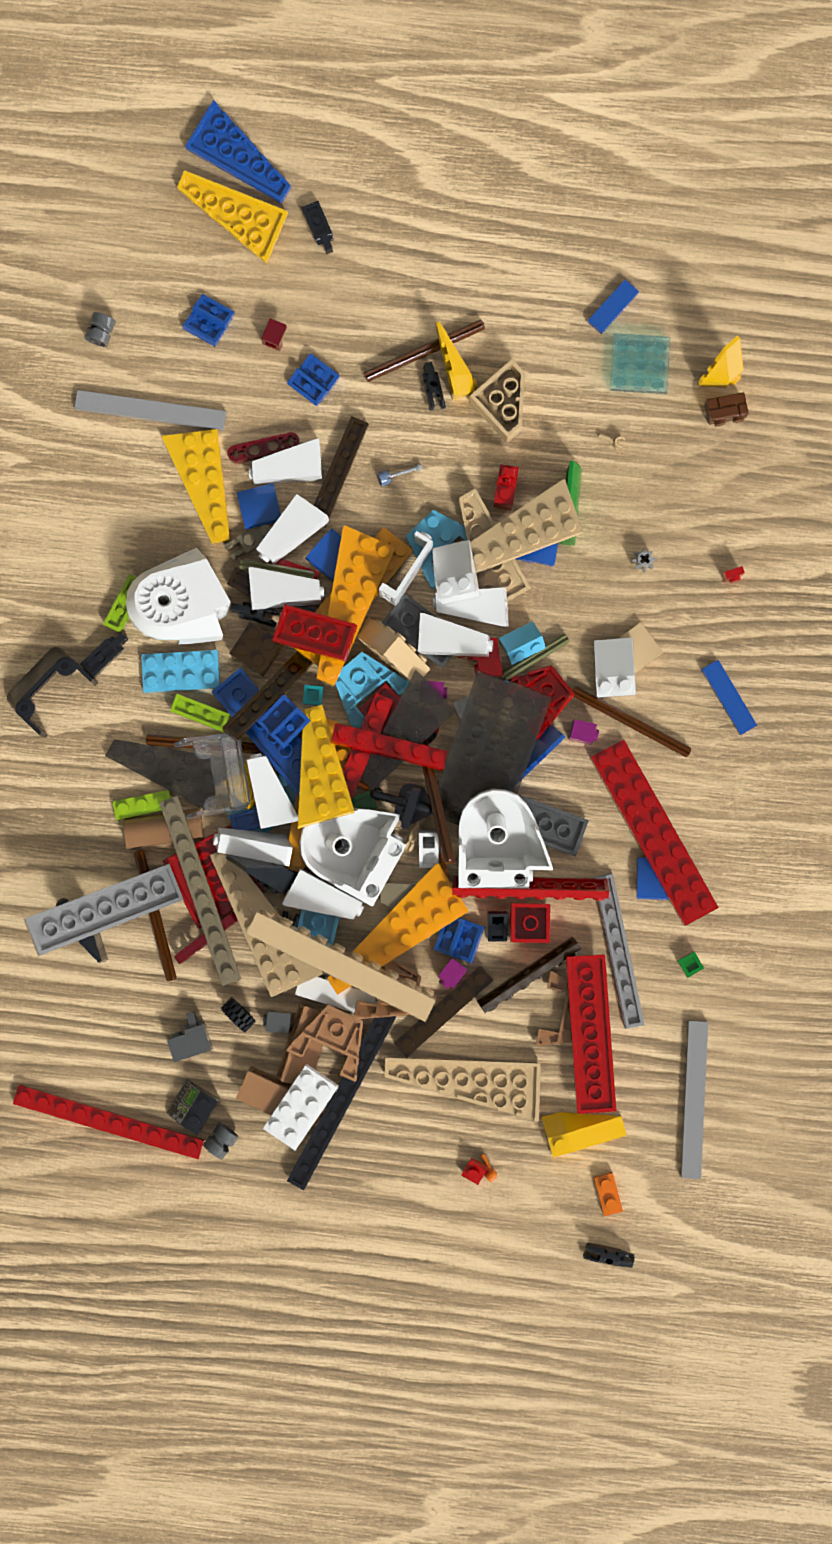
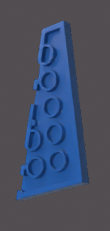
M213 100L185 145L186 150L282 204L291 189V185Z

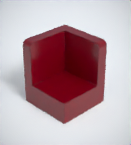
M270 318L261 338L262 344L280 351L283 346L282 338L287 325Z

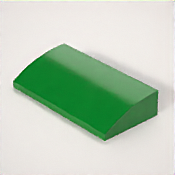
M570 461L567 468L566 483L578 516L582 468L576 462ZM576 536L561 541L560 544L575 546Z

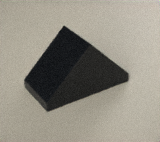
M488 911V942L507 941L508 911Z

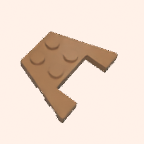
M392 960L381 967L385 971L390 969L399 974L398 977L403 980L409 978L415 981L416 986L420 987L422 976L404 965H399ZM380 999L377 1000V1005L357 1000L353 1019L405 1016L410 1014Z
M550 971L547 989L566 992L559 1032L538 1028L535 1046L572 1043L568 982L565 978Z
M327 1004L293 1040L286 1051L303 1058L310 1041L314 1040L347 1055L339 1075L356 1082L363 1020L353 1019V1015Z

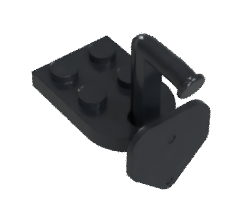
M411 783L405 784L400 789L399 796L383 792L379 787L370 792L372 798L396 805L394 813L400 814L399 821L402 822L401 827L409 829L412 824L433 814L429 796L422 786Z

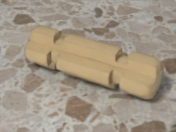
M426 818L412 824L407 835V841L404 842L406 844L405 850L409 852L413 850L414 842L417 841L419 830H422L421 826L424 825Z

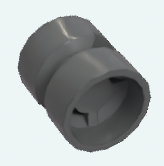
M93 312L89 322L91 327L87 328L84 339L94 345L107 347L111 337L109 333L113 331L116 321L105 314Z
M219 1122L213 1130L214 1135H210L203 1143V1146L212 1155L222 1160L229 1152L228 1147L233 1146L239 1139V1136L231 1128Z

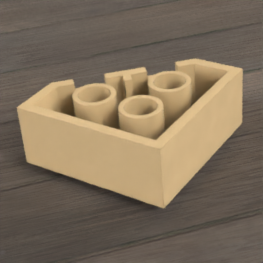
M513 359L473 392L469 398V403L506 443L521 432L525 372Z
M368 617L362 624L357 638L386 664L400 673L399 675L416 686L430 670L425 664L427 660L420 654L416 655V649L409 643L406 644L404 642L406 639L397 632L395 634L394 630L389 626H385L378 619L374 621Z

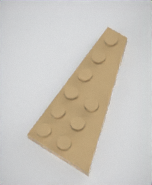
M476 488L459 497L466 539L471 542L496 524ZM515 559L476 573L479 589L504 587L507 592V602L531 589Z

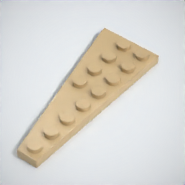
M565 479L559 481L470 542L476 573L583 533Z
M216 852L210 855L270 996L274 997L324 974L323 971L246 934L256 913L260 909L264 910L266 908L275 912V917L279 919L282 916L266 898V895L260 890L253 878L226 859V856L229 854Z
M385 1057V1078L539 1122L541 1063Z

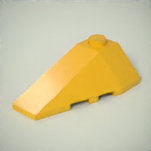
M436 322L435 327L452 400L470 396L478 389L476 378H472L469 369L441 323Z
M738 336L721 350L714 359L713 364L708 367L709 373L707 375L703 374L697 384L700 387L727 388L730 384L734 386L741 379L743 362L741 343Z
M557 1112L542 1116L552 1157L572 1153L627 1135L622 1116Z

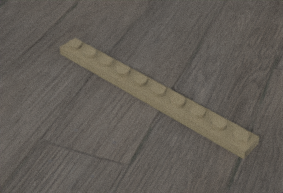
M179 796L159 802L221 984L224 986L241 980Z

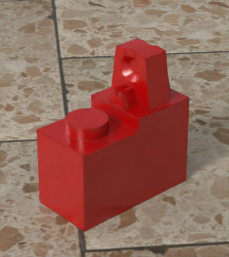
M500 464L494 508L512 510L519 467Z
M497 637L490 638V640H493V651L489 652V657L458 656V658L468 657V661L477 662L474 665L475 676H479V681L502 678L503 676Z

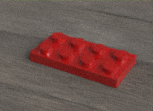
M284 604L272 641L346 662L357 625Z

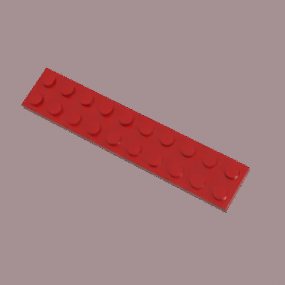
M625 740L590 757L683 926L685 927L718 909L716 901Z

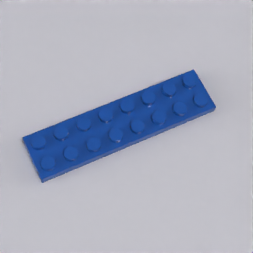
M240 667L211 692L233 717L259 689ZM256 722L246 734L299 796L302 739L297 735L283 748Z

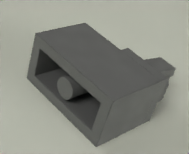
M195 1011L186 1014L189 1024L185 1025V1034L180 1031L171 1034L172 1038L167 1040L173 1062L213 1049L205 1023L203 1024L202 1019L197 1020Z

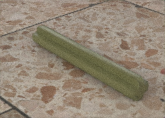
M241 559L240 561L241 570L249 571L248 567H254L314 579L315 573L309 570Z
M562 634L547 643L545 649L502 671L504 679H511L513 676L569 643L568 637Z

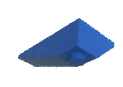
M550 725L538 740L535 737L532 738L506 790L511 791L563 741L565 736L559 730Z

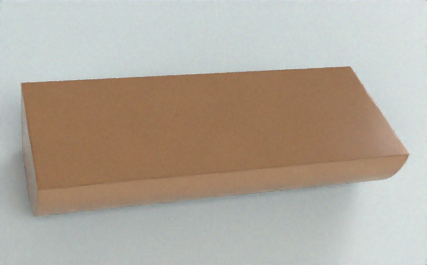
M201 807L183 810L193 839L205 838ZM163 813L124 819L126 849L173 843Z
M299 1003L276 1075L278 1080L293 1084L306 1064L316 1069L323 1044L311 1040L303 1058L287 1052L286 1049L321 1011L320 1009Z
M251 1066L236 1099L272 1115L292 1084L282 1082L276 1077Z

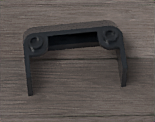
M54 647L9 691L7 701L14 711L36 733L46 738L48 735L30 719L36 709L35 704L30 699L56 672L62 676H70L78 670L95 686L98 682L63 649Z

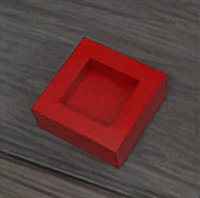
M743 566L725 571L721 576L724 582L730 581V583L741 580L740 577L745 574Z
M471 1157L461 1176L478 1185L488 1166Z

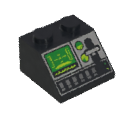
M187 1079L167 1114L181 1126L198 1135L220 1098Z

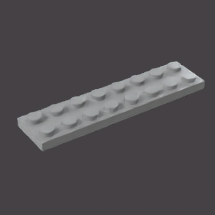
M167 864L25 918L24 921L37 955L41 956L183 900L171 866Z

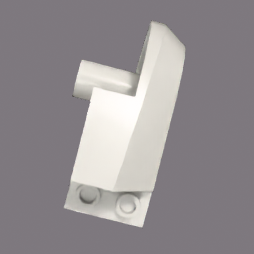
M197 548L143 572L129 587L126 599L128 617L135 628L145 636L157 640H178V644L220 641L223 638L218 620L227 615L230 600L207 558Z
M489 789L478 793L468 801L463 808L459 820V888H529V882H533V870H553L551 859L536 820L527 803L519 795L504 789Z
M354 808L353 814L303 827L300 837L301 856L306 866L315 875L373 907L406 847V844L402 843L403 838L392 833L400 814ZM340 840V845L335 848L336 841Z

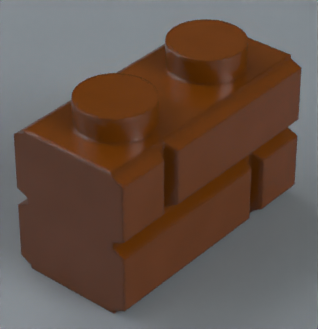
M744 392L710 398L705 402L708 424H714L715 427L723 426L728 421H733V423L743 422L744 418L749 414Z

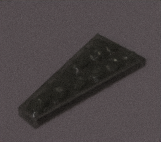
M416 669L382 735L422 744L456 711ZM371 753L361 779L373 790L403 761Z
M116 739L113 740L105 755L205 810L208 809L234 759Z

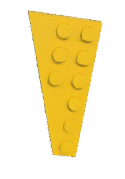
M184 170L177 186L178 190L267 264L288 216V211Z
M218 430L161 436L211 543L230 542Z

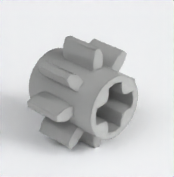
M643 548L641 553L637 551L634 553L637 559H632L631 562L636 563L635 570L642 569V572L645 573L647 567L651 570L653 569L651 562L656 561V558L651 556L653 551L645 552V548ZM647 558V561L643 564L640 562L641 559Z

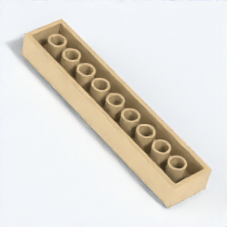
M260 909L256 913L246 934L420 1020L426 1021L436 1001L433 990L425 986L421 989L416 986L415 981L409 978L403 980L398 977L399 974L390 969L385 971L381 969L380 964L372 960L370 963L362 960V955L356 952L350 954L345 951L346 948L338 943L332 945L327 942L328 939L319 934L314 936L310 934L311 930L303 926H293V921L285 917L279 919L275 917V912L269 909Z

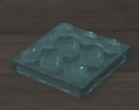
M614 333L610 391L667 394L670 337Z

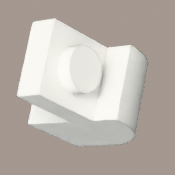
M419 830V868H433L434 865L439 863L437 830Z

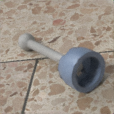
M416 464L415 467L393 474L386 470L377 472L381 487L391 483L393 477L415 470L421 471L422 465Z

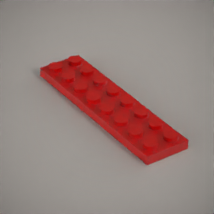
M453 875L452 895H456L459 898H466L468 896L487 898V896H495L498 899H504L508 896L515 897L516 899L534 897L535 899L542 900L546 897H554L556 900H564L565 898H573L574 900L593 898V900L602 901L609 899V886L607 879L533 877V882H529V888H459L458 875Z
M605 954L566 957L577 1114L617 1112Z

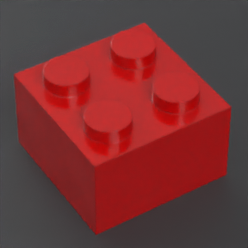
M511 903L510 942L550 943V904Z

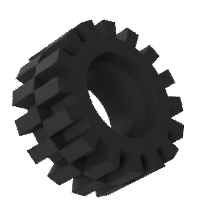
M233 997L220 1008L243 1032H246L256 1022L253 1016Z

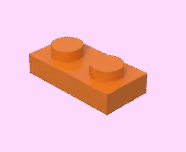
M613 1172L595 1176L594 1181L603 1215L608 1216L623 1212Z

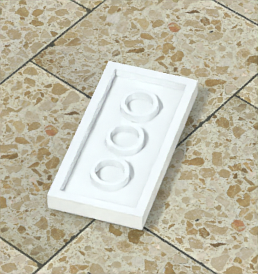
M306 1064L263 1129L296 1150L339 1085Z

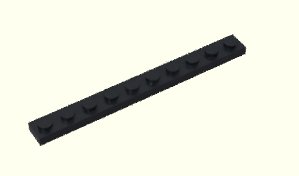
M396 1016L373 1019L361 1041L356 1082L342 1077L337 1090L330 1099L287 1182L305 1190L392 1027Z

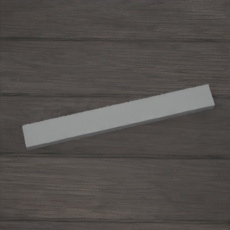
M77 390L75 410L212 430L217 429L219 431H224L227 414L226 411L81 390Z
M613 873L596 876L594 879L608 880L609 899L599 901L624 1026L625 1029L643 1026L645 1024Z
M688 1021L681 1178L701 1179L708 1022Z

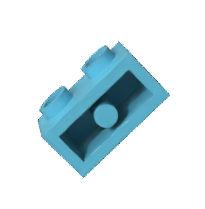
M533 621L499 638L502 649L512 665L546 648L543 637Z

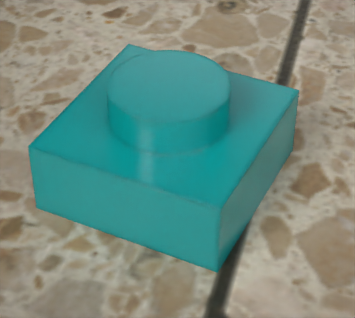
M304 685L302 704L322 705L324 687Z

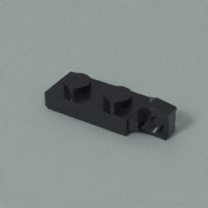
M319 201L301 207L315 243H317L318 247L323 246L326 255L332 253L333 247L330 242L334 240L333 233Z
M121 632L116 638L113 636L109 639L107 638L80 665L92 678H95L124 650L122 646L129 640L128 637Z

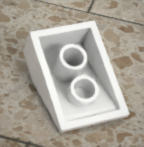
M470 540L432 548L438 600L442 604L480 596Z
M633 639L594 640L597 698L636 695Z

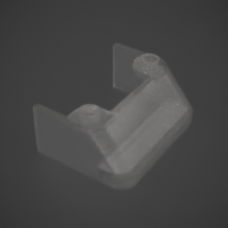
M225 733L184 738L174 743L175 747L193 745L195 755L200 759H210L216 796L208 797L204 801V811L189 814L186 816L187 819L243 810L249 806L250 795L240 739L236 742Z

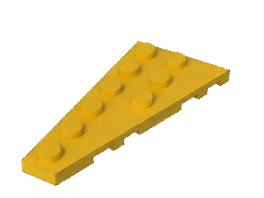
M322 705L304 709L303 712L311 721L304 727L302 732L298 829L354 813L335 745L330 743L332 735Z

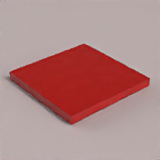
M231 825L225 827L228 829H233ZM215 832L196 842L195 845L221 917L233 911V908L210 855L217 852L215 845H213V836L217 834ZM176 853L162 861L164 865L170 864L183 901L199 929L202 925ZM250 875L260 890L266 893L263 885L257 882L258 879Z

